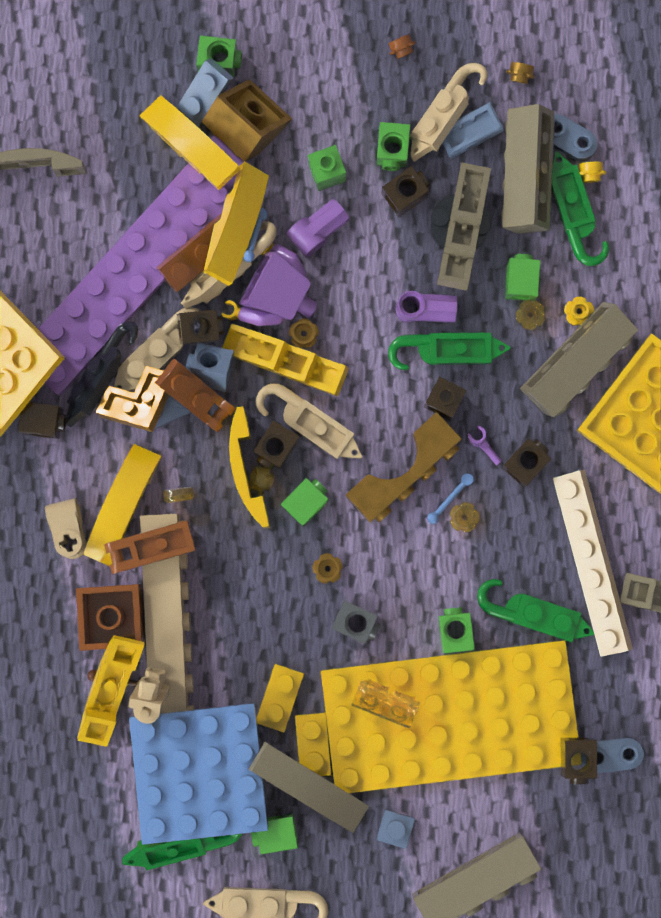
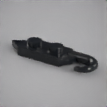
M127 321L121 323L114 330L101 352L99 351L89 361L87 370L80 381L73 387L71 395L67 400L69 404L65 420L67 426L72 427L86 414L90 416L121 366V352L117 348L129 331H131L130 344H134L138 337V326L134 322Z

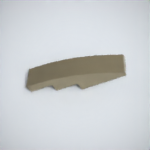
M461 162L437 285L466 291L468 289L491 168Z
M264 742L249 767V770L352 833H354L369 807Z

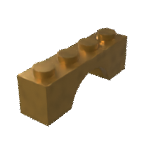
M437 412L413 433L417 454L415 462L408 472L394 479H380L368 474L346 494L347 499L369 523L374 519L380 523L392 512L389 506L397 498L403 502L415 491L412 485L419 478L425 482L438 470L434 465L442 457L448 461L460 450L457 444L461 441V438Z

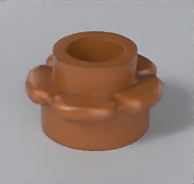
M409 33L389 42L388 45L391 50L389 55L396 54L397 59L414 52L412 46L416 44V41L412 40Z

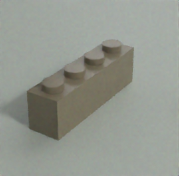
M540 104L508 109L507 121L505 123L507 136L506 150L504 152L505 179L502 185L504 205L501 219L503 228L517 234L550 231L555 112Z
M602 302L520 389L543 414L555 417L564 413L570 406L571 399L576 394L585 391L591 384L590 380L595 374L605 370L611 364V358L619 350L626 348L632 342V336L638 329L616 304Z
M519 832L412 893V896L423 918H458L463 914H466L468 917L483 908L482 903L493 898L494 901H497L510 893L509 888L520 882L521 885H525L537 878L536 872L540 871L541 868Z

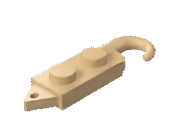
M469 63L460 67L445 89L440 90L409 136L412 140L411 158L413 161L418 160L432 150L437 152L469 104L468 93L461 86L464 80L471 73L477 72L481 76L479 84H485L488 72L483 65Z
M269 221L262 222L259 231L264 229L267 231L255 244L253 251L255 258L265 251L276 237L277 229ZM243 259L234 280L242 276L252 263L246 262ZM202 271L190 282L191 287L181 304L185 308L201 302L207 304L213 298L219 296L228 285Z
M189 307L176 312L121 364L114 387L121 386L122 390L134 391L146 366L162 370L183 348V345H180L177 314L201 310ZM198 319L201 325L198 335L204 336L207 332L208 323L204 319Z
M278 383L268 384L258 392L256 406L263 416H268V411L264 407L265 398L270 394H275L287 402L283 417L285 423L290 428L335 459L339 457L362 459V455L353 438L355 435L353 432L287 387ZM354 450L357 451V455L355 456L352 455V451Z
M224 887L222 892L203 902V905L222 916V918H293L298 903L316 905L319 909L318 918H327L328 904L320 894L312 891ZM214 901L215 905L212 906L209 902Z

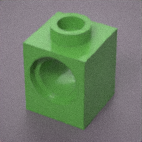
M200 36L196 63L198 72L205 60L213 59L217 53H225L228 55L227 59L216 63L234 77L235 68L240 69L242 63V50H238L236 39Z
M380 122L377 165H381L382 169L399 171L400 167L407 166L410 124ZM389 143H397L401 150L398 153L392 154L386 151L385 146Z
M336 145L307 155L308 165L318 191L346 182V171Z
M517 254L515 258L509 259L507 263L505 299L535 301L537 299L540 260H535L532 255Z
M305 478L281 503V506L304 527L329 501L325 496L328 490L318 480L315 479L311 483Z
M462 607L444 609V615L438 616L442 653L474 650L470 613H463ZM452 621H459L464 627L463 635L457 639L451 638L447 633V627Z
M293 813L267 817L268 831L251 832L253 846H259L260 854L298 848Z

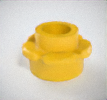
M595 161L579 164V174L582 177L583 183L600 182L601 176L606 174V171L603 170V162Z
M575 297L573 301H568L564 308L567 321L574 326L581 325L594 312L593 304L587 302L584 297ZM577 309H581L582 313L578 314Z

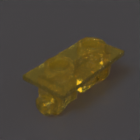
M361 679L351 706L410 729L414 715L417 713L420 702L415 700V696L411 697L394 690L393 694L388 693L389 687L371 681L372 679H368V681Z

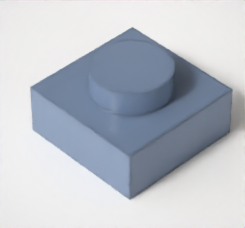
M385 809L376 840L406 849L415 818Z

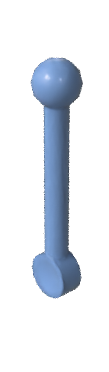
M264 208L260 209L248 249L244 253L243 259L246 262H251L255 258L253 251L262 220L267 218V211Z
M464 474L461 477V483L435 512L428 514L427 520L430 524H436L441 513L463 488L473 483V476L471 474Z

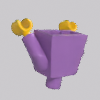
M272 243L260 254L263 258L239 302L243 307L240 308L238 304L228 300L225 304L234 306V312L231 315L221 313L223 317L231 321L239 318L242 322L256 326L279 325L283 320H292L296 312L310 318L316 310L317 302L305 296L311 282L306 278V271L297 254L280 244L274 245Z

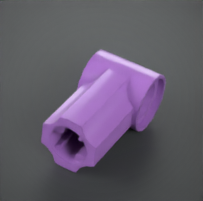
M333 198L309 218L304 217L288 230L287 236L307 258L320 249L330 235L348 222L349 216Z
M407 291L400 296L396 304V315L400 320L407 323L415 321L455 323L457 296L420 294L416 291ZM411 300L417 304L418 311L412 314L407 313L403 309L402 303Z

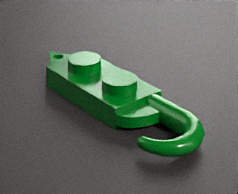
M556 151L552 163L551 191L565 233L567 232L573 253L579 262L587 266L599 265L608 257V242L604 241L602 243L603 249L598 256L592 257L586 253L582 239L593 232L596 220L577 164L572 165Z
M491 333L406 334L398 336L391 342L388 349V357L394 367L399 370H408L409 366L398 360L397 352L401 347L418 346L420 357L426 364L487 365L491 364L495 358L509 351L511 347L492 337ZM500 346L504 347L503 351L499 350Z
M487 580L478 590V605L485 613L568 642H572L573 639L595 635L590 626L582 619L580 612L526 594L513 595L507 601L505 607L491 603L487 598V592L493 586H501L503 584L502 580ZM585 628L589 630L588 634L584 633Z
M242 834L142 845L140 840L137 841V846L122 857V864L145 867L147 871L206 855L207 851L230 846L236 843Z

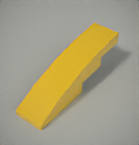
M160 95L139 115L180 157H183L199 174L201 173L218 191L240 171V167L216 143L163 96Z
M245 161L239 165L240 171L236 174L233 190L226 195L221 219L214 224L203 271L228 286L233 283L248 247L269 175Z
M231 324L222 346L224 349L233 350L234 358L335 396H339L349 368L343 364L319 357L315 353L289 345L285 341L235 324Z

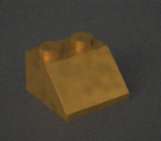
M248 79L218 95L202 123L210 129L214 136L223 141L237 157L247 162L260 154L291 122L292 118L255 83Z

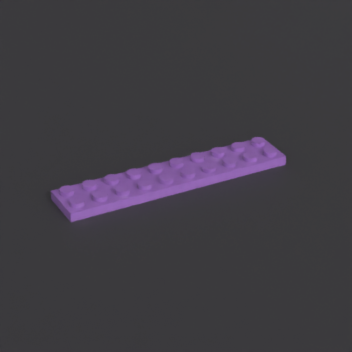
M213 136L211 138L238 166L244 162L218 137ZM188 163L38 328L65 357L45 382L58 396H61L87 368L89 361L99 351L101 352L114 330L121 323L129 321L163 284L165 279L156 267L222 213L226 195L233 190L236 175L218 191L201 173L199 174Z

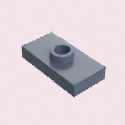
M489 102L458 119L443 141V145L451 159L505 131L492 104Z

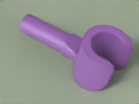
M477 426L478 431L482 433L483 437L480 440H474L468 433L469 442L473 446L480 447L497 466L502 460L486 441L485 429Z

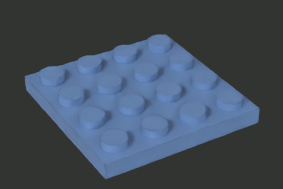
M255 703L160 713L159 718L152 723H142L135 716L129 717L142 845L268 831L263 778L249 770V767L260 751Z

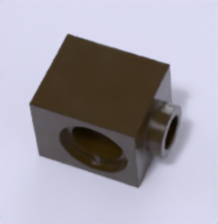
M411 166L382 186L381 194L399 218L428 198V187L430 184L421 171L416 173ZM404 185H411L416 193L407 197L402 195L399 189Z
M216 310L177 314L180 345L219 341V335L223 334L222 316H217ZM196 319H204L208 323L209 329L206 335L201 336L195 333L193 323Z
M439 376L424 408L433 413L437 412L441 417L451 421L467 390Z
M29 402L20 413L18 432L23 435L59 439L60 432H65L67 415L63 414V409L59 406Z
M273 420L254 450V453L259 456L257 462L271 471L274 467L281 470L299 442L300 437ZM273 440H279L284 444V450L278 456H272L267 452V446Z
M528 438L501 468L524 488L551 460L547 455L549 450L539 440L535 439L532 441ZM523 453H530L535 457L536 465L533 469H526L522 466L520 457Z
M561 738V776L565 779H570V784H589V779H597V740L593 738ZM577 753H584L586 756V764L581 769H574L571 765L572 757Z

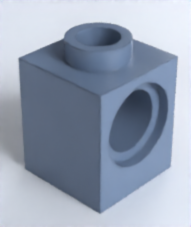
M198 343L195 354H189L186 368L211 389L226 392L233 367V350Z

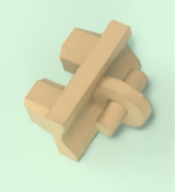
M147 667L145 676L139 680L130 696L128 707L133 708L136 719L142 723H152L159 718L162 707L169 695L170 685L164 684L166 673L164 669Z

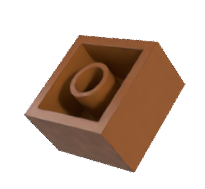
M142 584L76 588L79 651L106 649L114 635L142 641L146 646Z

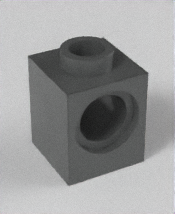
M344 600L331 629L366 644L367 639L374 641L381 624L376 622L377 615ZM360 614L365 617L367 624L362 632H353L349 628L348 621L351 616Z

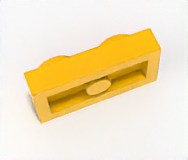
M278 664L274 665L257 715V724L283 733L285 732L304 673Z
M326 712L295 715L299 763L320 776L331 775Z

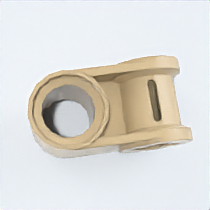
M73 498L46 505V518L52 532L56 551L69 559L81 557L86 548V539L77 499ZM69 537L77 541V544L73 545V551L64 548V545L69 542Z

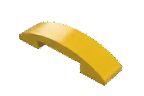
M241 406L236 409L230 431L229 453L232 474L243 503L254 519L266 529L270 528L264 497L251 498L239 441L251 439L244 407Z
M133 444L107 494L83 555L107 566L112 565L110 553L106 554L104 544L123 539L147 484H150L162 456Z
M116 635L112 637L96 672L84 709L77 741L108 746L116 725L118 708L131 673L136 670L145 646L144 642Z

